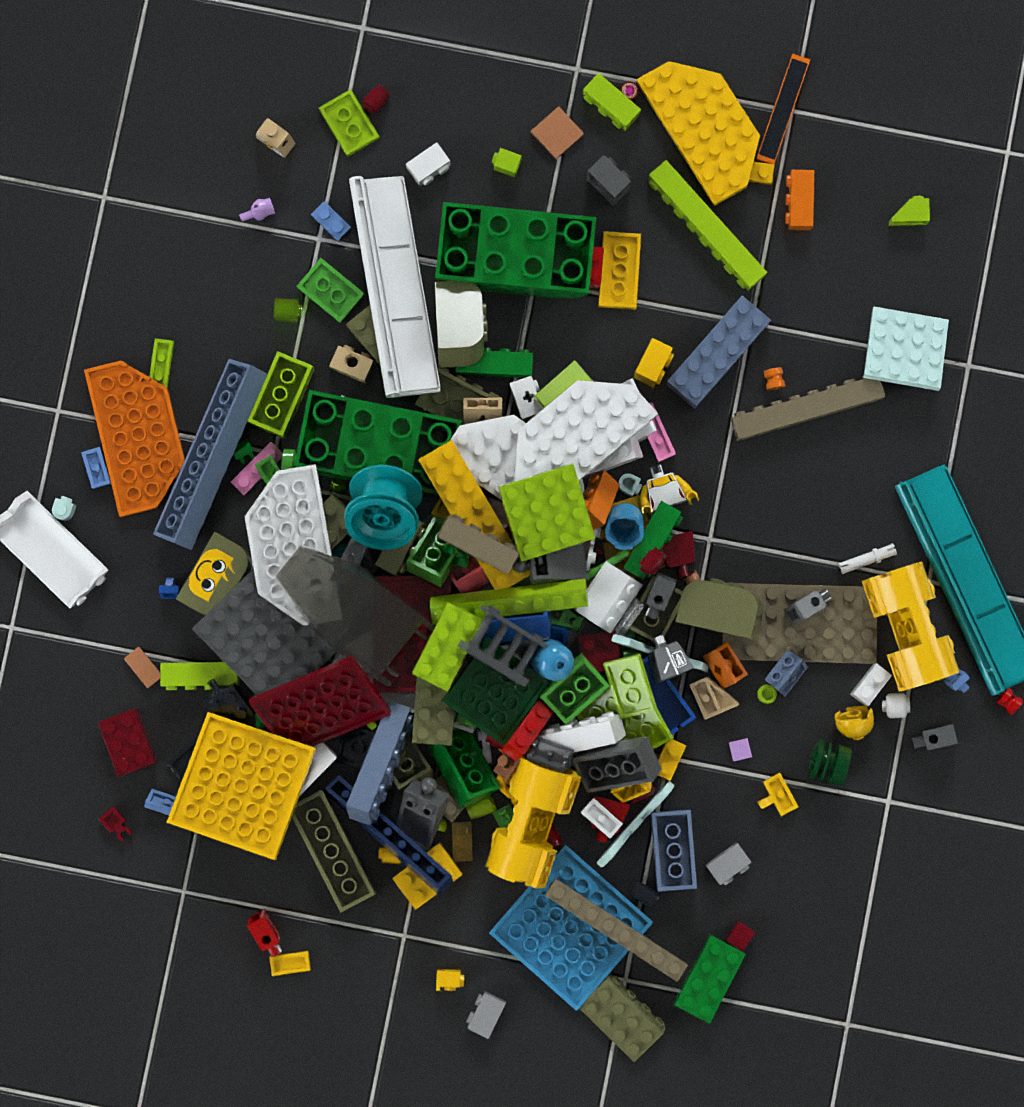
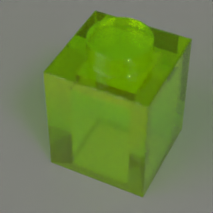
M275 298L274 319L276 321L298 322V317L302 316V305H299L298 299Z

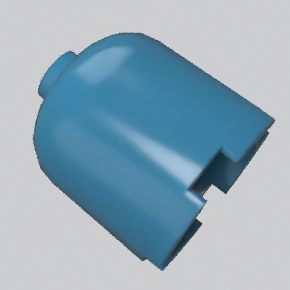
M618 504L608 514L605 528L606 539L615 548L621 550L632 549L633 546L643 539V515L639 508L633 504Z
M551 638L543 640V643L547 644L548 647H537L530 659L532 670L548 680L560 681L570 675L574 667V657L571 651L557 640Z

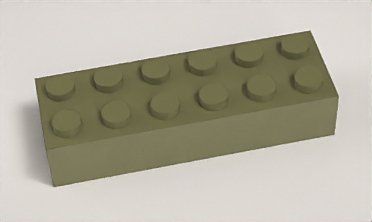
M323 789L298 802L292 818L340 913L375 895L376 891L325 790Z

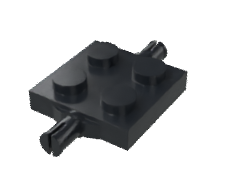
M214 678L208 681L207 684H209L213 692L202 700L210 713L247 725L245 721L255 716V711L236 683L220 687Z

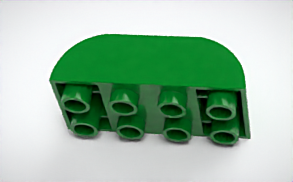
M443 202L435 278L438 281L474 283L480 291L545 298H579L589 294L596 217Z
M309 390L294 467L316 464L317 475L351 481L358 471L366 467L375 465L394 466L413 475L420 483L423 495L439 497L418 459L449 442L461 425L462 420Z

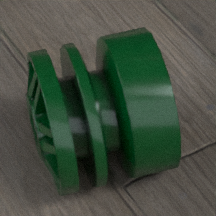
M818 739L809 759L808 777L815 779L818 772V780L822 781L825 775L828 774V783L842 786L849 769L852 748L838 744L833 752L832 742H827L824 749V740Z

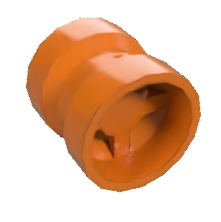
M781 367L763 371L764 377L767 379V390L786 387L785 381L782 379L783 370Z

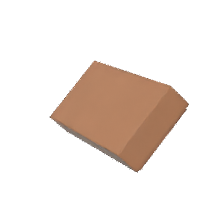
M137 647L124 658L147 689L160 680V671L140 647Z

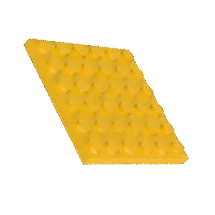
M208 712L167 823L276 861L316 748Z

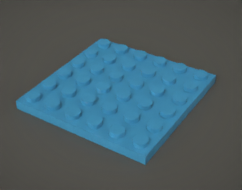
M564 845L555 856L546 887L534 888L529 886L491 929L489 934L577 1011L629 950L546 897L545 893L553 880L557 878L641 934L645 933L653 921L567 845Z

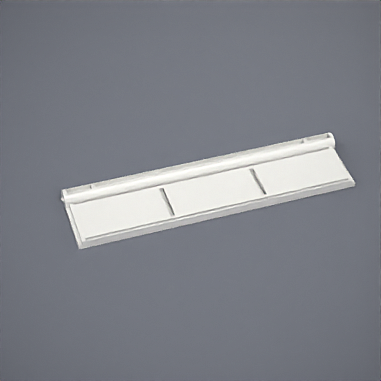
M362 176L351 177L349 183L385 395L387 398L440 392L439 375L404 177L396 176L363 179Z

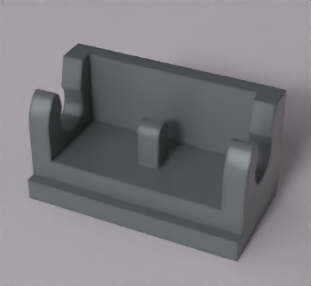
M539 736L532 742L531 746L533 748L528 753L527 759L561 772L569 768L574 749Z

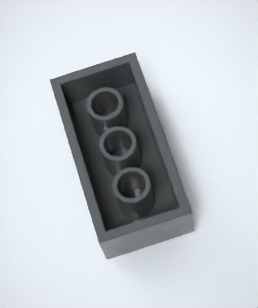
M647 736L621 740L615 744L578 751L572 759L587 793L653 782L662 770Z

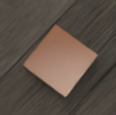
M559 106L531 130L533 136L555 160L584 136V133Z

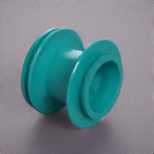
M375 465L358 471L352 477L349 484V494L352 501L346 507L344 514L346 529L350 536L358 543L378 550L396 549L409 543L419 525V518L415 509L419 506L423 493L418 480L409 472L389 465Z

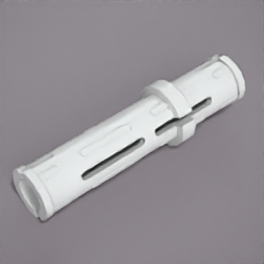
M892 543L880 549L874 548L869 553L838 563L841 573L845 574L874 562L880 563L885 558L897 555L894 544Z

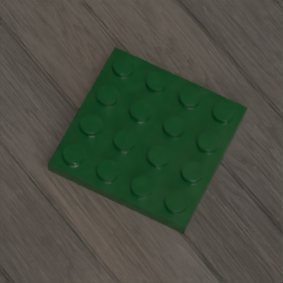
M486 637L479 650H487L492 639ZM498 645L494 652V659L497 661L499 658L502 659L506 652L500 645ZM512 656L509 661V668L512 670L514 667L517 668L520 660ZM472 657L446 693L442 702L498 743L505 746L549 682L526 666L523 671V677L527 678L529 682L524 687L477 658Z

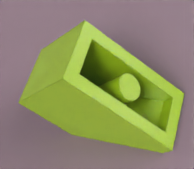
M913 196L891 218L889 226L927 225L930 221L929 198Z

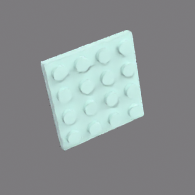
M873 307L863 378L939 391L942 381L949 320Z

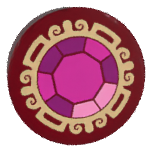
M627 81L621 85L620 92L633 101L637 98L639 89L634 82Z

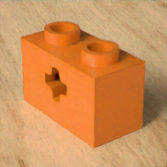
M728 641L703 656L723 689L735 684L748 675Z

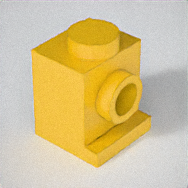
M437 969L436 991H440L441 987H444L446 991H456V987H464V975H461V970Z

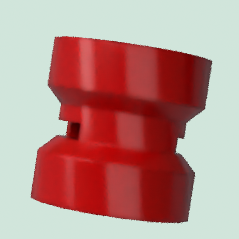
M1007 688L996 702L1000 706H1005L1006 711L1012 715L1018 710L1024 700L1014 696V692Z

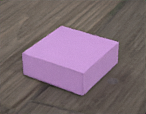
M748 738L728 743L733 762L752 757Z

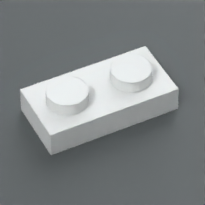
M594 798L581 811L588 820L609 838L623 825Z

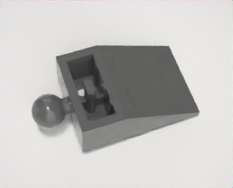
M584 543L539 556L538 560L533 558L520 562L518 557L512 566L513 570L517 573H522L528 568L530 585L586 579L588 581Z
M431 777L423 779L422 782L414 779L404 790L396 826L425 851L430 850L449 798L448 794L436 789V781Z

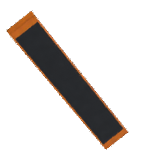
M792 54L756 158L757 161L775 164L810 59Z

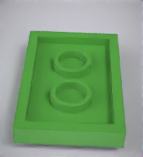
M322 258L317 261L296 286L340 324L365 295Z

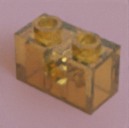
M472 821L452 822L453 862L473 861Z

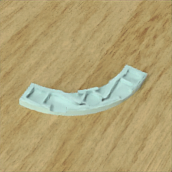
M617 634L612 637L613 642L646 654L656 649L628 637ZM688 658L694 669L708 672L709 666L706 663Z
M670 781L644 806L597 861L600 867H604L614 857L628 837L669 795L674 788Z

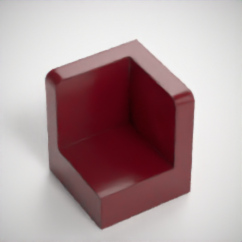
M737 920L725 940L740 951H743L755 932Z

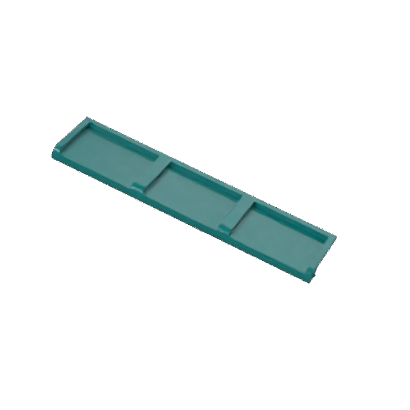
M943 464L910 480L900 481L894 487L991 696L1000 695L1007 688L1024 681V631L948 468Z

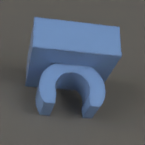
M959 669V673L947 677L944 682L956 691L958 689L965 693L969 689L965 682L970 677Z

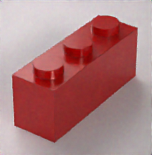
M538 700L528 711L501 751L517 762L525 754L554 711Z

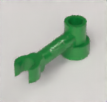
M446 544L443 551L456 556L453 564L468 569L471 555Z

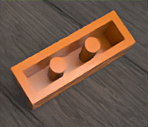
M792 169L790 174L786 176V187H789V194H786L785 204L789 205V213L786 212L785 224H788V230H811L813 228L814 170Z
M605 470L592 474L588 480V486L583 492L593 530L605 525L620 486Z

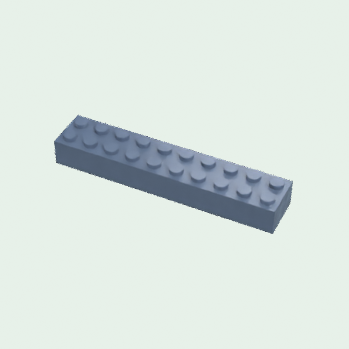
M228 359L153 535L192 550L201 527L204 525L207 513L212 506L216 492L219 490L222 478L227 471L231 457L234 455L235 448L242 436L267 373L252 365Z

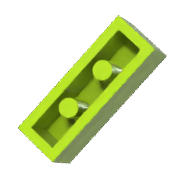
M600 73L583 89L584 99L591 105L595 104L598 107V111L604 117L608 116L613 120L612 123L618 129L622 128L626 131L641 113V109Z

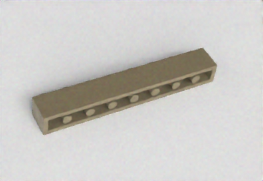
M862 376V380L855 381V379L844 381L842 386L837 387L836 384L825 387L826 390L821 392L818 389L807 392V396L800 397V395L789 397V401L783 403L782 400L770 403L771 406L766 408L763 405L752 408L753 411L745 413V411L734 413L735 417L731 418V424L736 440L741 441L882 400L886 397L882 383L879 380L863 378L864 376Z
M557 878L553 880L546 891V897L678 982L687 968L686 962Z

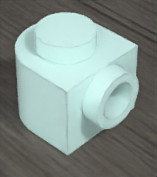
M624 474L618 482L620 484L619 490L630 497H633L634 494L638 495L642 484L639 483L641 478L632 474Z
M61 496V499L55 498L52 513L57 519L67 521L72 518L77 505L72 504V499Z

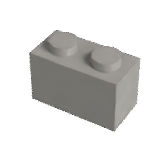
M734 843L705 866L719 885H727L734 880L733 876L736 873L742 874L748 870L751 861L739 844Z
M486 991L483 995L479 994L474 1004L477 1008L474 1013L470 1012L466 1023L469 1024L467 1029L489 1039L506 1001Z

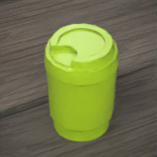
M491 795L476 804L466 807L471 820L494 813L497 810Z

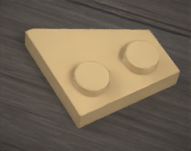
M708 676L689 684L705 720L740 705L736 699Z

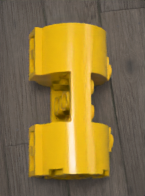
M922 561L862 581L874 618L885 614L888 615L899 651L888 654L887 657L899 692L960 672L954 656V644L949 635L939 638L935 636L936 629L931 624L930 612L924 603L936 598L935 588L931 584L930 579L928 580Z
M523 755L520 758L517 771L510 780L508 791L513 798L518 800V803L514 806V816L508 827L496 828L492 835L491 850L485 866L489 868V872L514 883L515 881L522 883L525 881L526 886L534 888L546 887L557 850L553 849V846L547 842V838L555 814H570L581 777L574 770L568 768L561 772L527 759V755Z

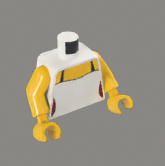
M661 465L650 468L653 478L646 481L639 498L643 519L645 518V513H650L652 517L653 512L656 511L661 501L670 506L686 501V498L689 505H692V498H696L699 501L697 492L693 491L686 481L673 473L664 475Z

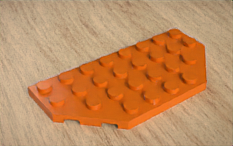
M121 360L85 369L86 381L119 517L157 509L180 473L185 461L168 388Z

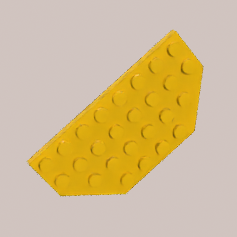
M668 61L636 79V83L714 206L747 188L760 135L720 73Z

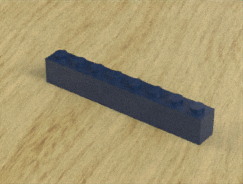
M338 775L325 790L327 796L348 814L346 804L353 787ZM381 812L376 821L373 820L371 826L356 821L439 896L453 883L452 875Z

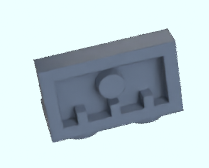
M787 650L765 678V681L786 697L808 666L801 658Z

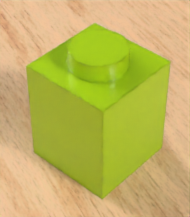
M500 148L498 153L495 152L492 159L494 170L515 177L522 161V156Z

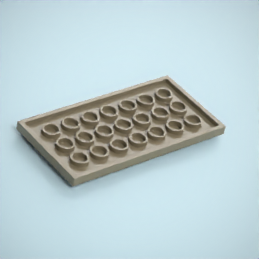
M737 583L744 586L745 590L757 595L763 604V616L757 641L722 633V644L728 641L739 660L779 661L785 652L789 650L804 662L876 664L877 617L874 618L864 587ZM826 589L831 595V599L825 602L826 607L793 626L783 609L815 590L820 592Z

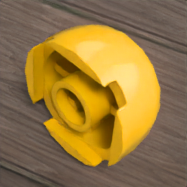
M852 706L846 708L847 712L842 714L841 711H838L835 714V722L838 731L843 736L853 740H861L873 729L874 715L872 708L868 710L867 706Z

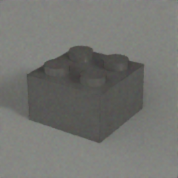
M603 155L588 170L587 181L614 206L629 191L631 184L630 176L624 170L620 171L616 167L617 163L611 157L607 158Z

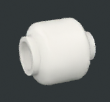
M889 693L886 696V700H882V711L886 712L889 718H905L907 713H910V698L906 697L904 693Z

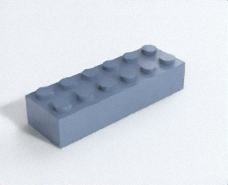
M741 296L670 377L666 385L695 409L769 325L771 319L744 296Z
M391 701L387 704L391 709V715L381 719L346 804L349 819L370 826L373 820L376 821L380 813L379 805L384 803L386 799V788L392 784L394 778L392 773L394 768H398L401 757L399 756L401 751L406 749L408 733L411 734L413 732L414 716L411 713V708Z

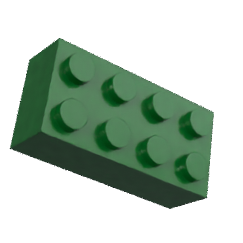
M709 934L673 1002L674 1005L710 1024L746 954Z

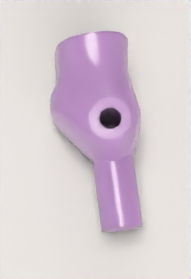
M270 198L257 199L252 204L250 211L239 214L241 221L251 218L260 221L269 215L275 214Z

